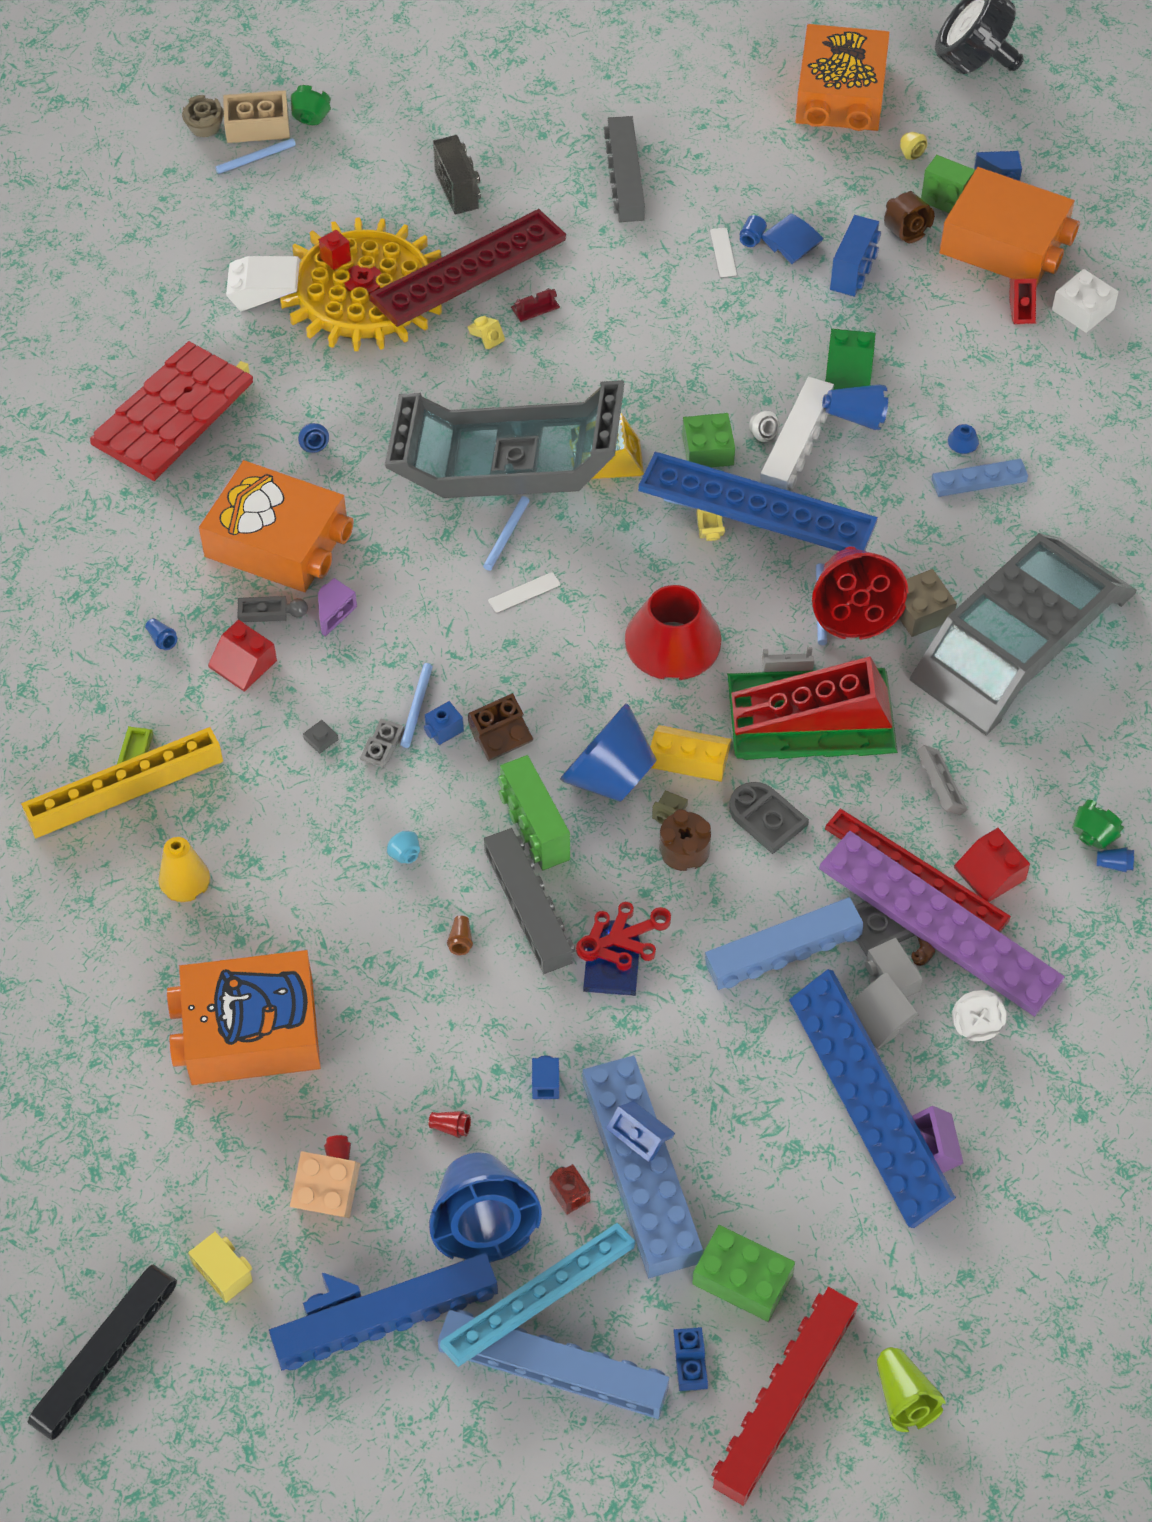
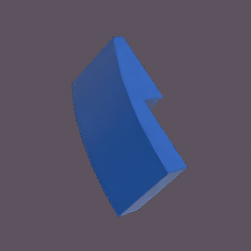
M702 1327L673 1329L679 1391L708 1389Z

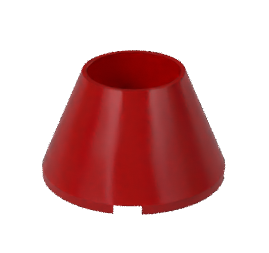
M668 585L656 590L632 617L625 632V647L631 661L644 673L663 680L664 677L685 680L702 674L714 664L721 649V632L717 622L693 590L681 585ZM667 622H678V623H682V624H684V625H681V626H670V625H666V624H664V623H667Z

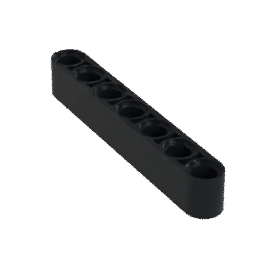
M154 1264L150 1265L33 1409L28 1418V1424L50 1440H55L167 1301L177 1285V1280Z

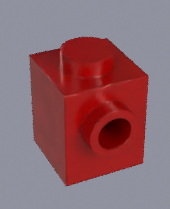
M337 229L318 239L320 257L330 268L335 270L351 261L349 241Z

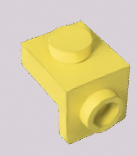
M481 316L468 326L470 335L482 338L486 349H491L505 341L500 323L496 319Z
M700 509L696 510L700 539L706 538V541L719 540L720 536H723L725 533L722 516Z

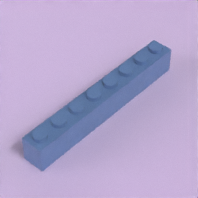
M457 1310V1312L448 1311L438 1339L439 1352L445 1353L440 1348V1341L475 1318L471 1313L464 1310ZM520 1327L515 1328L468 1360L656 1419L660 1417L669 1388L670 1377L665 1376V1373L652 1368L645 1370L628 1360L619 1362L610 1359L608 1355L602 1352H586L576 1344H560L546 1335H539L537 1337L528 1334L526 1330Z

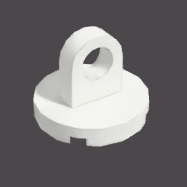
M985 990L972 991L963 995L956 1002L952 1011V1020L957 1032L971 1041H986L995 1037L1006 1023L1007 1012L1002 1000L994 993Z

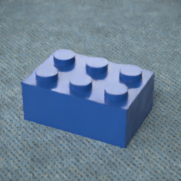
M854 214L833 258L830 290L855 297L858 289L863 288L866 278L865 274L869 275L872 268L871 261L872 259L876 260L879 252V247L876 246L881 237V231H878L879 221Z

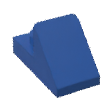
M322 1273L323 1282L328 1293H318L311 1296L303 1303L305 1314L308 1316L361 1297V1292L358 1285Z

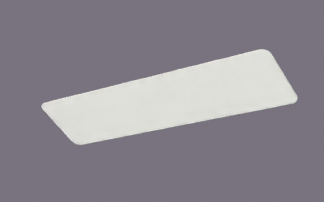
M727 228L710 229L720 277L736 276L737 272Z
M550 572L490 598L488 602L494 611L498 613L556 588L561 584L554 573Z

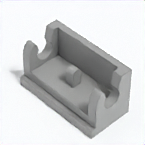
M807 647L806 654L768 655V649H763V672L813 670L814 656H812V647Z

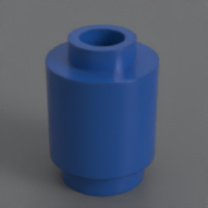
M757 215L749 216L740 232V242L746 247L757 245L761 240V235L764 234L767 228L766 221Z

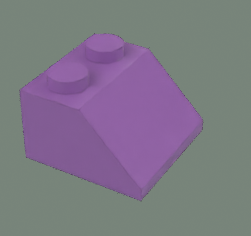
M931 1106L912 1116L942 1173L964 1163L951 1113Z

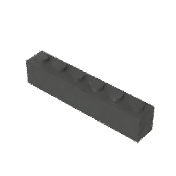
M633 116L608 117V126H604V139H608L606 141V154H610L607 157L608 169H612L609 171L610 184L614 183L611 186L612 199L616 198V201H613L614 214H618L619 222L645 221V202Z
M509 828L484 837V852L542 973L546 974L572 964V953L575 952L574 944L571 938L566 939L563 933L565 931L564 924L561 918H556L553 912L555 908L551 897H546L543 892L545 890L543 881L533 871L535 867L530 855L526 856L523 851L525 846L521 836H516L513 828Z

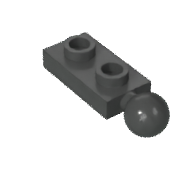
M286 596L238 598L237 618L242 622L287 621V613L294 617H303L308 611V605L300 598L293 599L290 603H287Z

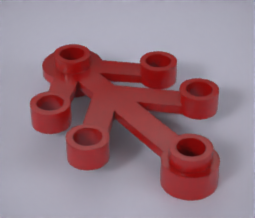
M622 902L618 906V915L610 934L600 938L602 930L610 924V915L606 911H599L594 916V925L590 934L582 937L577 942L576 953L585 961H594L597 958L616 963L617 968L622 971L631 968V955L626 952L619 954L606 949L607 947L614 945L639 953L643 960L651 961L656 956L655 946L651 943L644 944L630 938L653 929L658 931L666 930L671 924V913L663 907L655 908L651 912L650 919L624 929L627 919L632 918L634 914V907L630 902ZM627 908L630 912L624 913L621 910ZM599 918H605L606 921H605V922H600V921H598V919H599ZM657 920H663V921H665V922H664V923H658V922H656V921H657ZM592 948L593 951H585V949ZM645 950H651L652 953H651V954H645L644 951H645ZM626 959L629 962L626 964L620 963V960Z

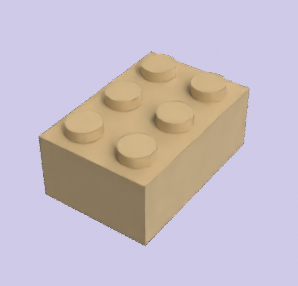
M286 90L223 95L227 143L290 138Z

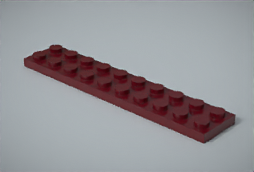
M537 209L370 293L369 300L398 327L566 240L567 234L540 209Z

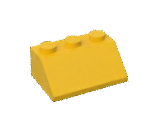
M659 725L654 731L650 746L657 759L651 768L722 782L732 739Z

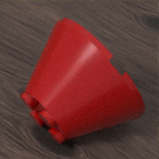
M850 546L834 554L825 564L824 570L813 590V611L819 624L836 637L846 639V637H859L860 640L871 638L889 629L900 618L906 607L905 602L907 593H909L908 583L903 571L891 559Z

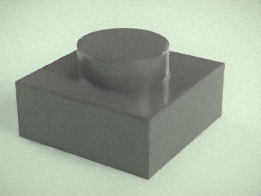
M320 720L303 733L304 740L319 754L339 740L338 734L323 720Z

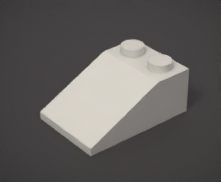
M247 256L235 260L229 264L226 296L242 312L297 291L300 259L298 256Z

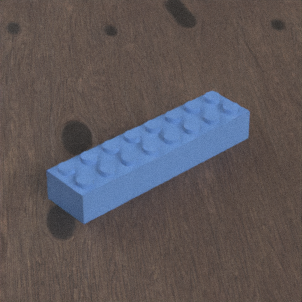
M635 1055L582 1069L583 1087L648 1279L697 1265L703 1254V1248L666 1143L663 1142L655 1158L648 1162L606 1129L617 1108L631 1101L639 1104L656 1118Z

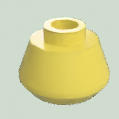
M909 132L905 133L900 140V148L908 160L919 158L927 147V137L924 134Z

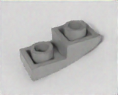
M381 718L373 737L369 736L360 760L384 768L403 735L404 726Z

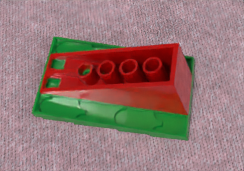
M871 656L820 670L727 673L734 753L737 759H789L812 756H869L898 753L887 671L885 668H877Z

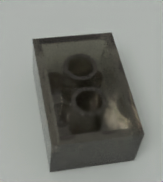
M458 135L433 140L435 174L454 215L479 209L478 200L481 199V193L478 184L480 183V176L477 170L474 171L471 156H467L465 143L460 142Z

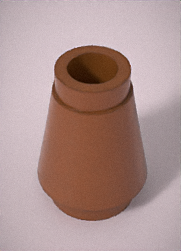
M462 915L454 918L447 940L450 952L455 955H465L473 946L469 918Z

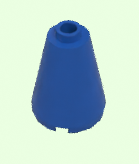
M881 384L829 390L823 396L822 407L825 408L828 414L872 430H881L879 424L885 422L888 410V397H884V391L888 390L885 385Z

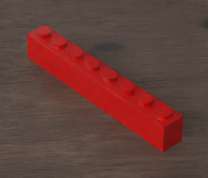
M829 1286L823 1295L818 1293L811 1306L814 1309L810 1318L805 1316L797 1331L800 1332V1335L796 1341L791 1339L783 1353L786 1358L782 1365L777 1363L769 1377L772 1382L768 1388L762 1387L757 1395L755 1403L758 1405L753 1413L747 1412L741 1423V1427L744 1428L739 1437L734 1435L726 1448V1451L729 1452L724 1462L719 1460L714 1467L711 1476L714 1477L713 1488L740 1505H745L854 1319L859 1303Z

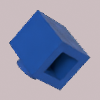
M450 701L424 714L425 733L430 739L434 738L438 745L464 732L463 717Z

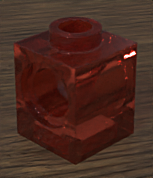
M574 1164L566 1168L560 1167L556 1169L549 1177V1188L566 1215L590 1202V1189ZM566 1184H571L575 1188L572 1190H565L562 1187Z

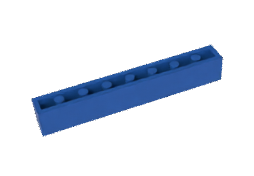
M484 1253L268 1330L281 1371L286 1369L296 1370L302 1367L305 1362L314 1359L317 1361L324 1360L333 1352L352 1350L361 1342L380 1340L389 1332L395 1330L405 1331L411 1328L413 1324L423 1320L426 1322L433 1321L449 1310L457 1312V1310H463L468 1304L476 1301H489L494 1295L498 1294V1283L487 1254Z

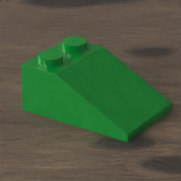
M831 328L825 382L834 384L833 390L869 386L871 384L876 333Z

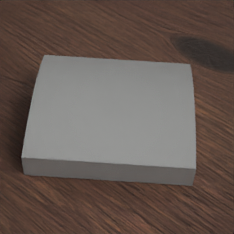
M887 972L872 982L851 1002L869 1038L878 1050L898 1036V1030L919 1016L918 1012Z

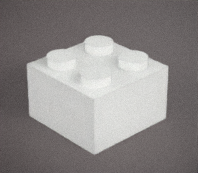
M1083 269L1056 291L1052 311L1087 333L1114 311L1119 291Z

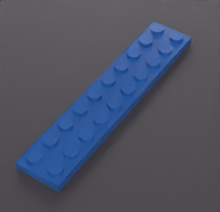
M656 451L638 487V491L836 551L845 550V548L850 546L866 551L878 517Z
M827 969L791 997L789 1001L909 1228H915L956 1197L833 970Z

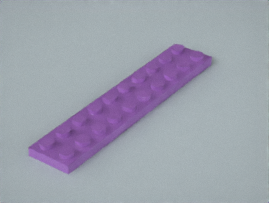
M851 831L844 836L820 863L819 869L920 939L928 942L933 948L1034 1017L1065 978L1064 975Z

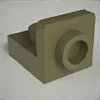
M665 790L659 802L655 801L653 804L652 819L662 824L676 810H685L688 805V799Z

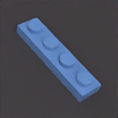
M1022 459L932 474V482L938 497L1018 484L1028 480V474Z

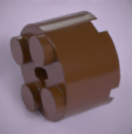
M908 191L896 198H891L886 203L887 210L884 216V224L902 241L914 243L926 235L924 231L927 227L931 228L935 213L913 191Z
M683 809L676 810L674 814L664 820L660 828L659 850L664 863L675 870L687 871V868H699L707 861L711 844L710 823L696 813L687 812Z

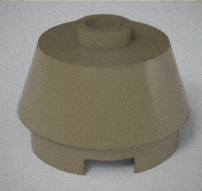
M205 95L191 97L189 103L183 107L182 112L183 121L190 131L198 137H210L216 134L220 129L224 116V110L219 100L216 98L214 100L205 98Z

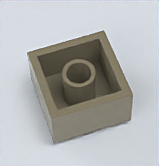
M933 569L907 578L909 593H907L905 610L899 619L911 637L943 625L946 618L956 609L957 602Z

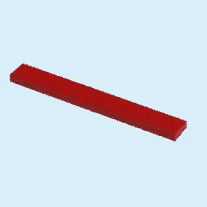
M840 808L826 824L825 830L841 840L849 831L853 832L997 931L1001 932L1010 921V915Z

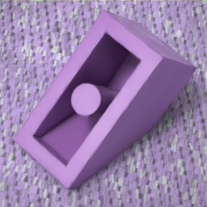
M335 578L328 584L323 585L318 592L322 635L326 637L357 607L356 592Z

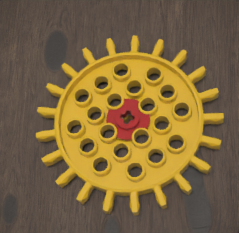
M360 217L355 218L354 230L341 232L336 221L331 222L332 231L337 229L349 241L351 261L335 270L330 268L321 259L318 241L321 237L315 231L309 232L310 242L314 245L310 250L295 243L292 245L293 255L301 259L296 293L280 297V304L282 309L296 305L300 306V309L290 313V322L292 325H295L307 318L310 319L312 323L306 328L308 338L311 339L321 329L330 332L328 336L329 347L333 348L338 342L339 337L342 336L352 338L354 351H359L361 339L376 338V344L382 350L385 347L384 336L395 332L404 343L408 342V331L405 327L411 323H414L424 331L428 329V319L422 315L396 327L369 300L370 293L441 258L440 249L425 255L422 254L421 251L428 246L426 235L410 243L406 240L409 235L408 225L404 224L394 235L386 232L385 219L383 218L379 220L376 230H363ZM442 304L428 312L441 315Z

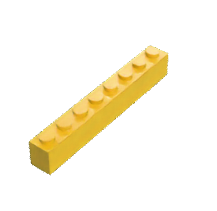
M211 727L205 728L21 803L26 820L35 839L222 763L223 757L220 744Z

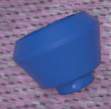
M308 423L302 427L299 433V445L308 453L320 452L329 442V433L321 424Z
M967 424L956 426L949 434L947 440L949 447L959 454L971 453L979 445V438L975 429Z

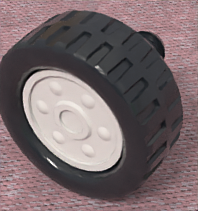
M961 0L949 14L939 31L935 43L937 56L961 74H968L977 70L991 57L1005 68H1008L1009 71H1016L1023 63V54H1019L1018 50L1005 40L1015 20V5L1010 0Z

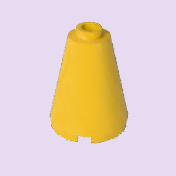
M173 837L164 844L158 877L161 891L169 899L177 902H188L196 899L197 895L207 890L210 883V873L207 865L185 838Z

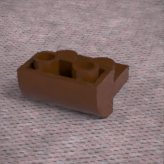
M513 693L468 713L471 733L475 742H479L488 762L533 741V737L523 719L524 714Z

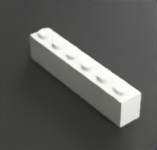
M808 376L761 472V483L784 490L794 488L797 480L796 474L801 472L804 467L805 455L809 456L811 453L812 440L818 438L821 428L820 424L825 423L828 413L822 407V400L824 394H827L829 390H833L834 384Z

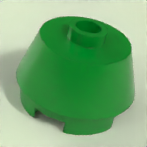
M300 85L291 94L292 116L303 124L319 125L331 110V98L324 91H322V94L313 91L310 85Z
M1087 799L1083 806L1078 807L1072 828L1084 844L1104 849L1121 837L1120 833L1124 829V826L1121 825L1122 820L1109 809L1105 811L1102 808H1096L1097 802Z

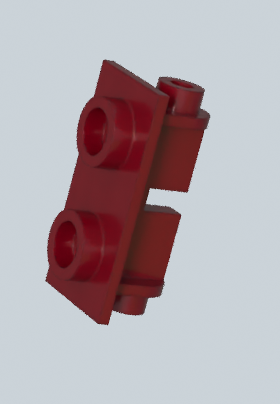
M547 288L545 291L536 293L535 298L531 295L517 299L513 306H511V309L518 320L522 322L558 309L560 306L555 300V297H557L555 289Z

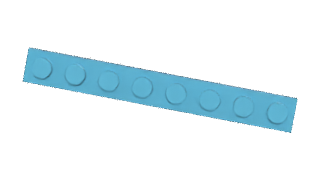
M618 1223L614 1224L440 1341V1348L457 1367L461 1366L635 1248V1240Z

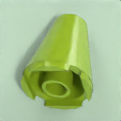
M893 1347L884 1349L876 1363L892 1426L896 1431L909 1432L907 1427L914 1425L918 1429L926 1427L934 1422L944 1411L942 1404L946 1405V1401L943 1395L902 1349Z

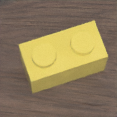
M213 1232L190 1250L188 1254L192 1265L227 1303L253 1282L250 1273L252 1267L243 1256L237 1257L233 1252L235 1248L227 1237L221 1238L216 1232Z

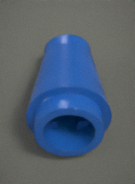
M155 618L147 621L145 628L159 649L170 650L176 645L178 638L174 629Z
M1128 847L1097 851V866L1126 873L1127 870H1134V850H1128Z

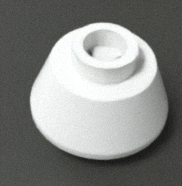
M762 411L751 418L749 429L758 441L768 442L776 436L779 429V421L773 412Z

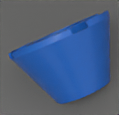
M627 703L614 715L561 776L560 780L562 782L621 802L650 770L657 759L631 707Z
M481 1152L466 1154L454 1160L445 1171L429 1219L430 1236L435 1247L450 1259L454 1257L469 1259L486 1253L489 1262L498 1261L516 1253L530 1241L529 1236L535 1228H539L541 1223V1205L534 1190L498 1158Z

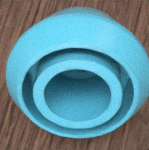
M412 831L397 833L389 840L387 845V854L400 863H412L418 858L420 853L418 836Z

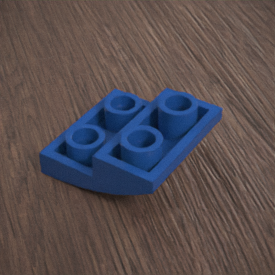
M792 213L761 235L762 240L774 253L779 250L791 265L819 245L824 239L812 226Z

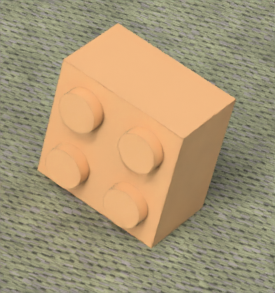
M301 1151L290 1207L350 1218L361 1163Z

